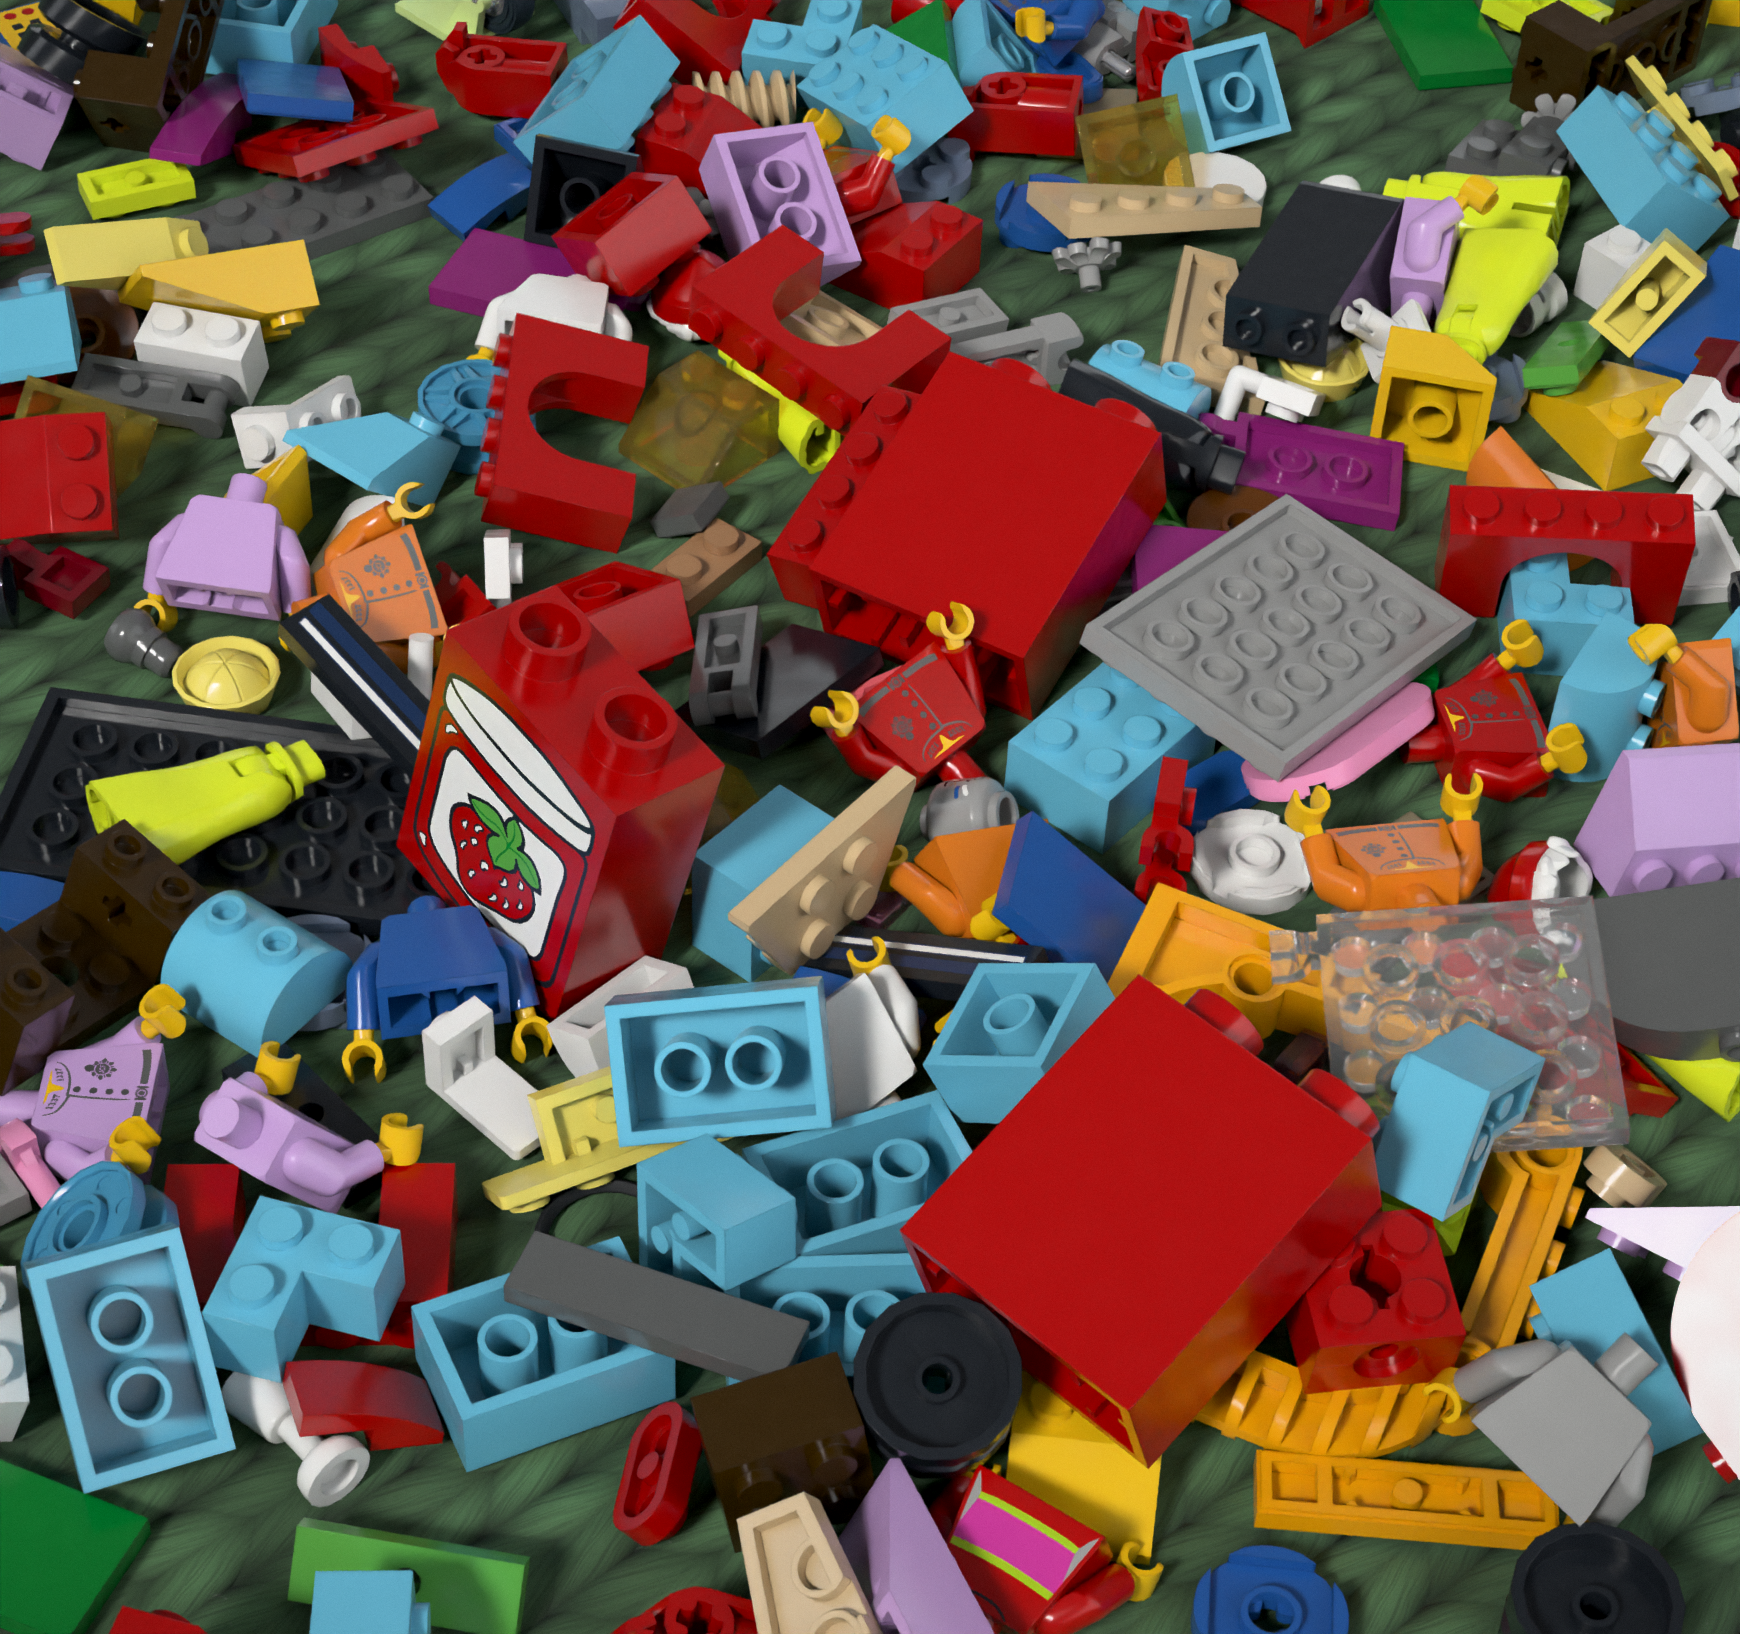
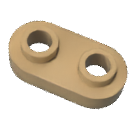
M1613 1140L1600 1141L1583 1162L1585 1167L1592 1173L1586 1181L1588 1187L1615 1208H1621L1623 1205L1628 1208L1632 1205L1638 1208L1648 1207L1667 1186L1666 1181L1649 1165Z

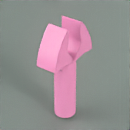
M15 1118L0 1126V1154L42 1209L61 1185L42 1160L37 1136L23 1121Z

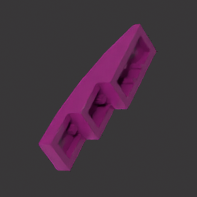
M221 72L202 82L187 95L168 118L151 145L149 159L202 166L234 153L232 144L235 143V132L252 126V114L246 111L236 74Z

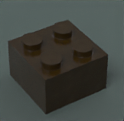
M837 1351L690 1398L711 1480L735 1553L742 1551L737 1525L738 1518L801 1492H806L820 1500L831 1525L844 1524L851 1520L875 1483L864 1425Z

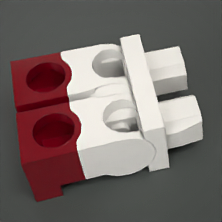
M1708 336L1705 337L1694 353L1699 362L1683 386L1665 402L1661 410V416L1654 415L1646 426L1645 430L1655 440L1641 462L1653 475L1669 482H1674L1682 469L1685 468L1690 474L1675 494H1693L1694 511L1711 510L1724 494L1740 497V341Z

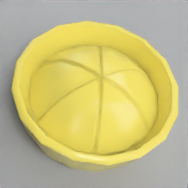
M1355 338L1326 368L1278 358L1283 379L1326 394L1324 402L1344 400L1357 391L1369 372L1360 348L1363 342Z
M223 636L197 643L179 656L172 670L174 688L186 705L259 715L269 706L281 673L279 659L266 645L251 638Z

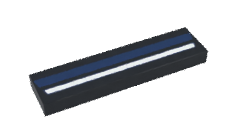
M330 594L279 622L278 636L412 780L430 701Z
M846 925L834 936L830 947L818 959L810 958L803 966L851 979L854 976L846 955L847 951L851 949L858 961H872L877 957V953L871 938L878 936L884 940L891 966H894L913 996L958 1001L979 963L1050 962L1045 948L1039 946Z

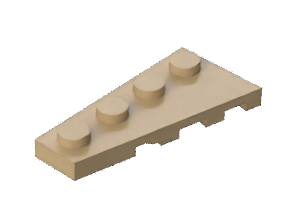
M1028 181L1026 198L1028 204L1068 239L1260 227L1263 208L1245 194L1242 187L1233 184H1217L1213 188Z
M1184 245L1178 264L1158 365L1162 367L1166 362H1179L1191 367L1195 372L1194 381L1211 388L1210 406L1216 408L1231 368L1242 365L1258 371L1256 357H1251L1250 352L1223 346L1226 294L1239 276L1236 259ZM1246 391L1238 413L1244 412L1261 415L1265 401L1257 398L1256 394Z
M801 1492L737 1519L758 1634H883L819 1499L806 1492Z

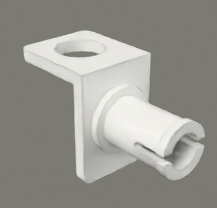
M1359 298L1352 303L1354 307L1362 311V315L1350 306H1347L1342 315V328L1365 341L1360 348L1371 376L1378 384L1380 382L1391 325L1431 332L1420 303L1414 299H1410L1392 317H1388L1373 307L1367 300Z

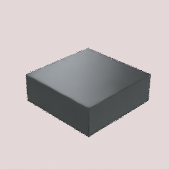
M721 481L679 488L649 522L658 538H670L703 532L725 506L730 497Z

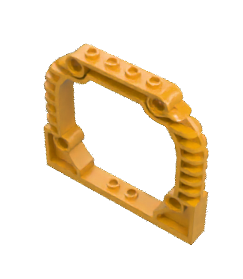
M1159 882L1107 983L1116 999L1132 980L1140 974L1182 1005L1198 989H1207L1234 1005L1253 1024L1262 1039L1270 1036L1275 1029L1281 1030L1395 1072L1399 1062L1407 1052H1415L1431 1043L1436 1036H1443L1468 1021L1476 1024L1458 1014V1007L1447 1002L1444 1004V1007L1420 999V992L1407 988L1404 993L1380 984L1382 978L1368 973L1367 977L1364 978L1343 970V963L1330 959L1328 963H1324L1306 956L1305 951L1308 938ZM1484 1021L1481 1024V1027L1489 1031L1494 1029ZM1537 1085L1535 1086L1523 1121L1494 1140L1479 1181L1484 1200L1495 1211L1498 1218L1461 1313L1467 1335L1454 1368H1461L1490 1350L1514 1345L1517 1335L1531 1340L1534 1329L1529 1318L1541 1313L1529 1286L1536 1283L1538 1279L1543 1280L1555 1274L1566 1245L1553 1239L1557 1225L1571 1229L1585 1192L1584 1189L1572 1185L1582 1159L1583 1146L1580 1138L1570 1126L1558 1119L1551 1118L1552 1109L1548 1095L1545 1092L1544 1097H1542ZM1256 1350L1246 1358L1191 1421L1194 1423L1197 1420L1221 1430V1435L1233 1440H1236L1237 1437L1263 1447V1450L1368 1459L1393 1453L1411 1445L1410 1449L1429 1438L1433 1430L1449 1436H1462L1478 1429L1471 1421L1468 1413L1477 1403H1473L1454 1423H1444L1441 1417L1454 1405V1402L1447 1393L1440 1390L1432 1391L1425 1397L1422 1394V1390L1429 1383L1304 1394L1298 1367Z

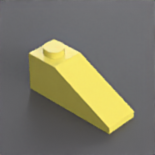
M161 217L55 226L43 230L56 283L59 286L119 290L139 265L209 253L207 239L201 230L199 221Z

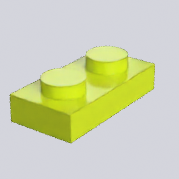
M148 158L77 174L79 192L93 220L117 218L129 212L157 206L168 207L180 201L196 198L194 179L186 164Z

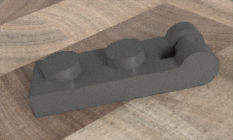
M85 353L69 391L68 399L73 411L85 413L106 412L107 416L192 429L202 437L217 439L224 432L227 424L225 410L234 405L239 392V385L232 378L219 373ZM192 397L205 399L203 404L190 401Z
M758 605L699 615L689 687V707L695 726L715 724L716 717L735 714L737 719L757 717L756 690L763 633V622Z

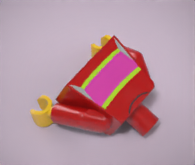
M995 1463L992 1470L979 1464L974 1473L971 1470L952 1478L928 1507L932 1519L955 1558L982 1612L989 1621L994 1634H1074L1105 1618L1128 1600L1138 1602L1150 1598L1164 1569L1163 1564L1160 1562L1151 1570H1141L1133 1566L1140 1550V1545L1133 1541L1124 1544L1115 1564L1108 1565L1113 1558V1553L1105 1536L1001 1477L1002 1466L999 1463Z

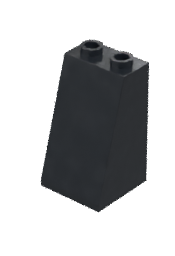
M1305 180L1299 183L1226 294L1223 346L1326 368L1357 337L1345 331L1341 326L1342 315L1347 306H1350L1362 315V311L1354 307L1352 303L1356 299L1363 298L1381 312L1391 304L1390 273L1405 199Z

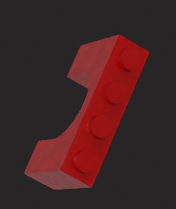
M628 0L613 28L617 30L641 15L680 61V64L672 74L676 80L683 85H691L692 72H699L704 86H707L712 71H718L724 85L727 86L732 71H739L743 77L742 51L753 19L771 21L772 18L769 14L781 0H711L719 16L702 9L692 0Z
M781 225L692 285L688 328L695 332L702 340L711 343L737 361L744 369L751 371L780 391L784 397L793 400L819 418L826 426L846 437L881 384L922 394L949 353L952 338L909 309L869 338L855 344L825 346L811 343L795 336L782 326L780 321L819 294L824 252L786 226Z
M516 313L509 334L499 333L492 358V366L501 368L500 376L493 375L488 391L486 408L495 410L494 418H487L480 451L489 453V461L481 462L474 490L475 496L484 497L481 522L617 554L632 519L636 474L578 460L557 451L540 437L533 427L529 416L542 410L561 408L630 424L645 389L649 346Z
M1450 485L1434 567L1435 592L1473 617H1494L1502 580L1513 567L1523 561L1541 555L1577 553L1598 558L1612 566L1610 574L1611 586L1630 588L1635 623L1672 625L1696 545L1693 494Z
M384 1163L378 1225L401 1231L405 1286L380 1341L309 1324L299 1346H325L331 1349H345L351 1346L397 1345L403 1348L415 1349L411 1306L451 1293L454 1290L458 1221L455 1163H414L408 1166ZM168 1164L164 1194L177 1206L180 1222L179 1229L202 1314L244 1229L246 1203L241 1169L234 1164Z

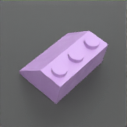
M813 122L713 135L699 166V172L729 260L781 225H784L824 252L820 287L860 265L862 259Z
M1740 743L1622 750L1573 844L1609 897L1740 877Z

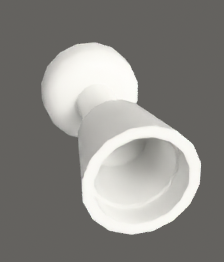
M235 1371L226 1380L221 1390L226 1412L267 1441L274 1444L285 1442L301 1458L303 1462L298 1470L297 1485L302 1495L313 1506H329L341 1500L364 1477L369 1467L370 1455L368 1450L356 1438L345 1434L331 1436L326 1440L322 1435L299 1437L282 1383Z

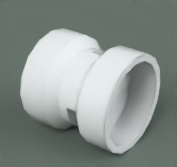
M1553 272L1551 277L1527 303L1513 324L1509 335L1518 338L1528 336L1536 331L1544 322L1551 321L1566 309L1568 302L1567 290L1563 281L1556 273Z

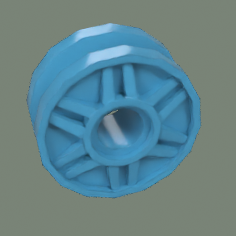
M465 359L442 365L427 375L418 389V412L442 423L445 428L441 435L461 446L450 469L452 471L464 474H478L481 462L489 461V453L481 452L480 446L487 418H494L495 410L486 408L488 391L493 375L500 376L501 368L492 366V360ZM534 413L529 417L533 427L536 430V413Z
M100 1161L78 1171L52 1195L39 1212L26 1237L20 1262L24 1285L30 1290L23 1262L168 1222H173L179 1227L180 1222L176 1204L153 1185H143V1181L119 1162Z

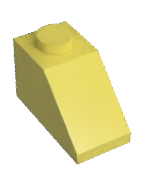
M1665 228L1628 268L1589 319L1588 323L1630 358L1706 277L1707 262L1669 229Z

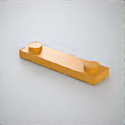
M1256 1449L1253 1464L1254 1528L1526 1550L1536 1537L1560 1526L1558 1505L1523 1471L1356 1457H1332Z

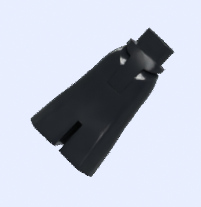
M1073 358L1066 370L1058 393L1093 407L1099 400L1104 398L1118 399L1135 406L1147 415L1157 431L1162 434L1166 489L1193 490L1196 486L1197 491L1201 493L1206 492L1208 487L1228 495L1232 494L1247 452L1223 444L1225 436L1215 435L1204 423L1195 417L1140 392L1111 374L1078 358Z

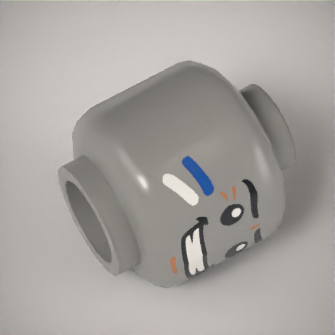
M990 777L947 780L936 785L929 796L928 803L923 806L920 813V828L925 840L930 842L935 836L1016 824V821L1019 819V810L1013 795L1005 791L998 781Z

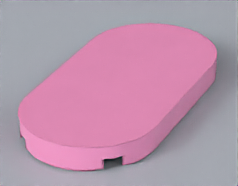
M1408 683L1279 782L1255 769L1245 760L1241 766V771L1247 789L1249 788L1250 795L1267 802H1288L1295 789H1297L1301 800L1311 795L1309 786L1325 782L1328 791L1330 789H1339L1353 782L1431 723L1435 717L1431 690L1426 685L1420 683Z

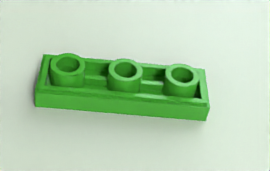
M1589 320L1560 323L1522 368L1524 388H1543V394L1547 396L1565 395L1576 391L1577 386L1589 374L1590 369L1597 360L1601 359L1602 354L1611 342L1588 323Z
M304 1517L296 1527L287 1600L312 1604L315 1571H389L410 1568L419 1575L421 1583H414L416 1602H430L431 1626L476 1634H519L521 1631L530 1557Z

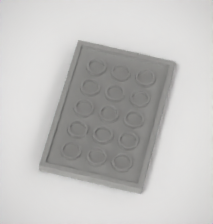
M1285 494L1086 624L1079 644L1101 658L1106 665L1118 670L1147 690L1156 700L1167 704L1190 720L1205 734L1217 739L1243 757L1255 769L1279 782L1468 639L1477 619L1290 495Z

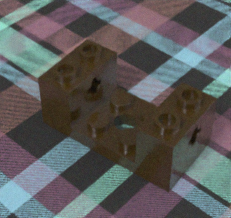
M136 0L141 11L161 14L157 31H152L148 37L147 58L88 50L83 69H78L75 74L73 92L75 99L81 105L90 125L93 126L103 146L150 153L151 145L168 118L185 97L204 80L225 0Z
M1560 0L1526 16L1520 32L1522 39L1517 63L1512 72L1513 84L1509 102L1525 112L1537 113L1538 109L1535 100L1538 96L1549 94L1553 103H1557L1563 94H1569L1576 99V104L1572 110L1574 112L1598 85L1617 96L1621 91H1624L1636 101L1641 99L1642 96L1637 90L1624 60L1634 55L1645 69L1653 65L1663 78L1665 84L1694 70L1712 0H1616L1613 13L1609 18L1608 24L1605 26Z
M125 819L76 847L60 900L7 932L0 927L1 1097L45 1069L47 1057L55 1051L76 1049L139 1008L143 996L151 988L161 984L164 959L178 930L195 909L212 897L209 892ZM53 974L66 978L72 986L64 985Z

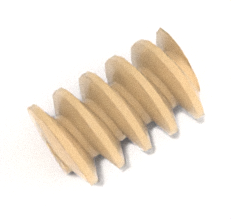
M794 69L788 84L785 83L780 70H773L768 85L765 84L759 70L752 71L748 85H745L739 71H732L727 86L724 85L718 71H712L707 86H704L699 72H692L691 85L699 87L703 91L722 96L753 121H760L763 128L774 127L775 121H780L782 125L795 123L796 82Z

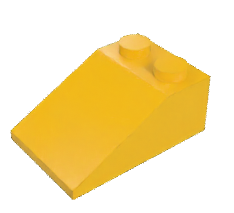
M304 239L139 265L117 291L121 303L149 311L153 302L260 321L264 343L276 342L291 337V330L304 325L305 318L320 305Z
M1602 360L1594 364L1589 374L1577 386L1576 391L1565 395L1547 396L1543 394V388L1529 389L1527 401L1522 407L1604 491H1611L1656 477L1641 463L1655 440L1645 428L1654 415L1661 416V410L1665 402L1683 384L1676 378Z

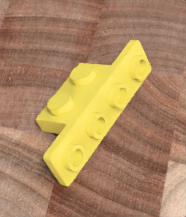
M1634 55L1624 60L1637 90L1651 106V109L1646 112L1650 113L1652 109H1655L1674 125L1676 130L1671 134L1675 141L1683 143L1695 154L1699 161L1694 166L1699 173L1708 175L1729 202L1739 197L1732 178L1738 175L1734 163L1724 149L1721 148L1717 152L1713 151V140L1699 120L1692 124L1688 121L1691 118L1690 113L1678 94L1674 92L1667 96L1665 93L1668 90L1667 86L1653 65L1645 69Z
M608 1066L528 1094L527 1097L545 1160L482 1182L485 1197L501 1210H509L512 1213H525L548 1204L550 1201L549 1195L573 1186L580 1190L602 1186L614 1179V1171L634 1165L687 1141L619 1147L611 1067ZM733 1137L716 1138V1140L722 1142Z

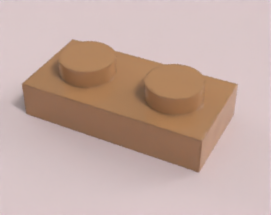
M715 518L703 532L696 533L650 571L680 579L688 618H690L762 560V541L719 518Z

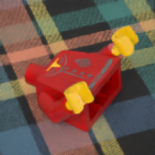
M812 108L807 112L803 123L813 122L849 225L902 203L893 172L895 164L891 161L893 156L902 153L911 142L910 131L897 118H891L889 115L882 116L876 122L871 131V136L882 145L880 151L836 145L826 149L827 146L836 142L842 135V123L829 108H825L823 114L817 108Z
M950 602V609L953 612L954 619L948 629L942 613L932 611L928 615L926 623L930 632L936 636L943 637L945 640L941 648L935 641L858 700L849 692L828 690L827 694L835 704L834 715L826 707L814 706L811 710L810 717L814 724L819 727L833 729L831 738L855 775L877 782L897 765L916 777L913 793L936 775L943 782L954 779L988 777L967 753L977 743L986 728L984 720L986 706L977 660L971 640L967 638L973 629L974 617L970 608L964 604Z
M1517 619L1505 627L1501 639L1506 650L1499 656L1491 653L1467 675L1446 688L1438 689L1431 695L1435 717L1427 727L1399 747V754L1403 763L1433 761L1442 785H1444L1448 773H1451L1452 788L1455 792L1463 795L1470 794L1472 775L1477 773L1483 781L1481 796L1503 803L1512 802L1519 797H1545L1549 781L1554 777L1555 769L1559 768L1564 773L1572 774L1581 771L1585 767L1588 756L1582 746L1585 740L1578 727L1573 723H1564L1554 727L1548 734L1523 673H1512L1510 670L1515 665L1523 668L1537 665L1543 658V644L1537 635H1533L1534 632L1528 621Z

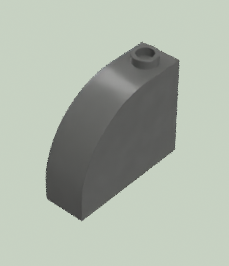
M1740 877L1549 906L1553 945L1562 970L1577 1003L1599 1029L1626 1047L1658 1058L1682 1061L1723 1058L1731 1062H1740Z

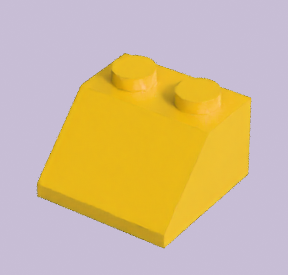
M1391 325L1370 437L1404 443L1403 461L1467 472L1474 454L1485 439L1497 378L1448 335Z
M1022 1371V1395L1010 1428L1005 1479L1105 1536L1113 1553L1111 1561H1117L1124 1544L1133 1541L1140 1545V1550L1134 1563L1149 1565L1162 1455L1147 1469L1027 1372Z

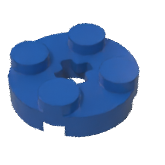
M1039 173L1029 175V181L1081 183L1073 178L1058 174ZM1012 180L999 190L996 197L994 219L999 229V240L1004 246L1009 248L1024 247L1030 250L1052 253V250L1055 248H1067V245L1071 243H1086L1092 239H1068L1026 202L1028 184L1019 185L1014 188L1015 180Z
M1249 1546L1230 1553L1227 1563L1216 1567L1212 1573L1210 1568L1202 1576L1197 1585L1191 1611V1633L1347 1634L1349 1612L1344 1595L1336 1583H1333L1331 1589L1326 1580L1315 1573L1316 1563L1303 1554L1278 1546ZM1261 1609H1271L1276 1611L1278 1622L1289 1624L1290 1627L1279 1630L1276 1633L1266 1632L1255 1626L1251 1620L1259 1618Z

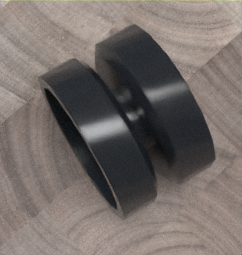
M41 0L38 5L41 14L57 28L43 23H30L17 46V49L25 57L58 79L73 86L77 70L84 67L88 50L143 57L147 49L149 35L131 21L94 0Z
M918 1293L890 1305L866 1329L854 1357L853 1397L864 1425L867 1445L886 1464L890 1458H900L908 1474L919 1479H952L976 1469L979 1464L983 1466L1005 1443L1022 1395V1358L1008 1327L985 1305L956 1293ZM939 1376L944 1378L946 1392L941 1394L929 1392L925 1388L927 1387L928 1377Z
M1598 1522L1583 1523L1581 1526L1576 1523L1563 1524L1536 1537L1516 1561L1498 1634H1681L1686 1605L1678 1576L1660 1552L1630 1531Z

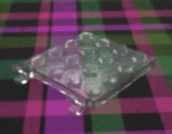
M1593 895L1316 915V931L1297 932L1294 930L1269 931L1272 985L1297 982L1309 975L1311 970H1320L1330 1074L1351 1087L1369 1105L1379 1122L1384 1116L1389 1115L1397 1093L1391 1090V1080L1403 1056L1409 1051L1415 1052L1431 1043L1436 1036H1443L1470 1021L1546 1058L1523 1121L1494 1140L1490 1153L1629 1144L1630 1122Z

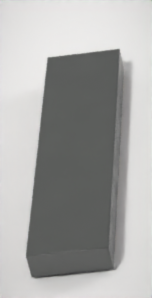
M536 1230L504 1284L505 1302L739 1381H745L797 1364L809 1339L810 1321Z

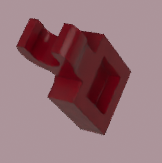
M14 539L6 546L14 564L18 589H24L25 597L73 620L111 585L108 567L61 545L50 555L39 551L22 539Z

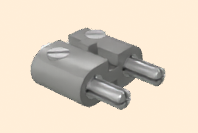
M1102 0L1106 7L1104 15L1092 27L1088 37L1080 40L1070 51L1082 55L1101 75L1113 72L1124 81H1131L1136 75V67L1130 62L1136 60V37L1139 15L1127 8L1123 2Z

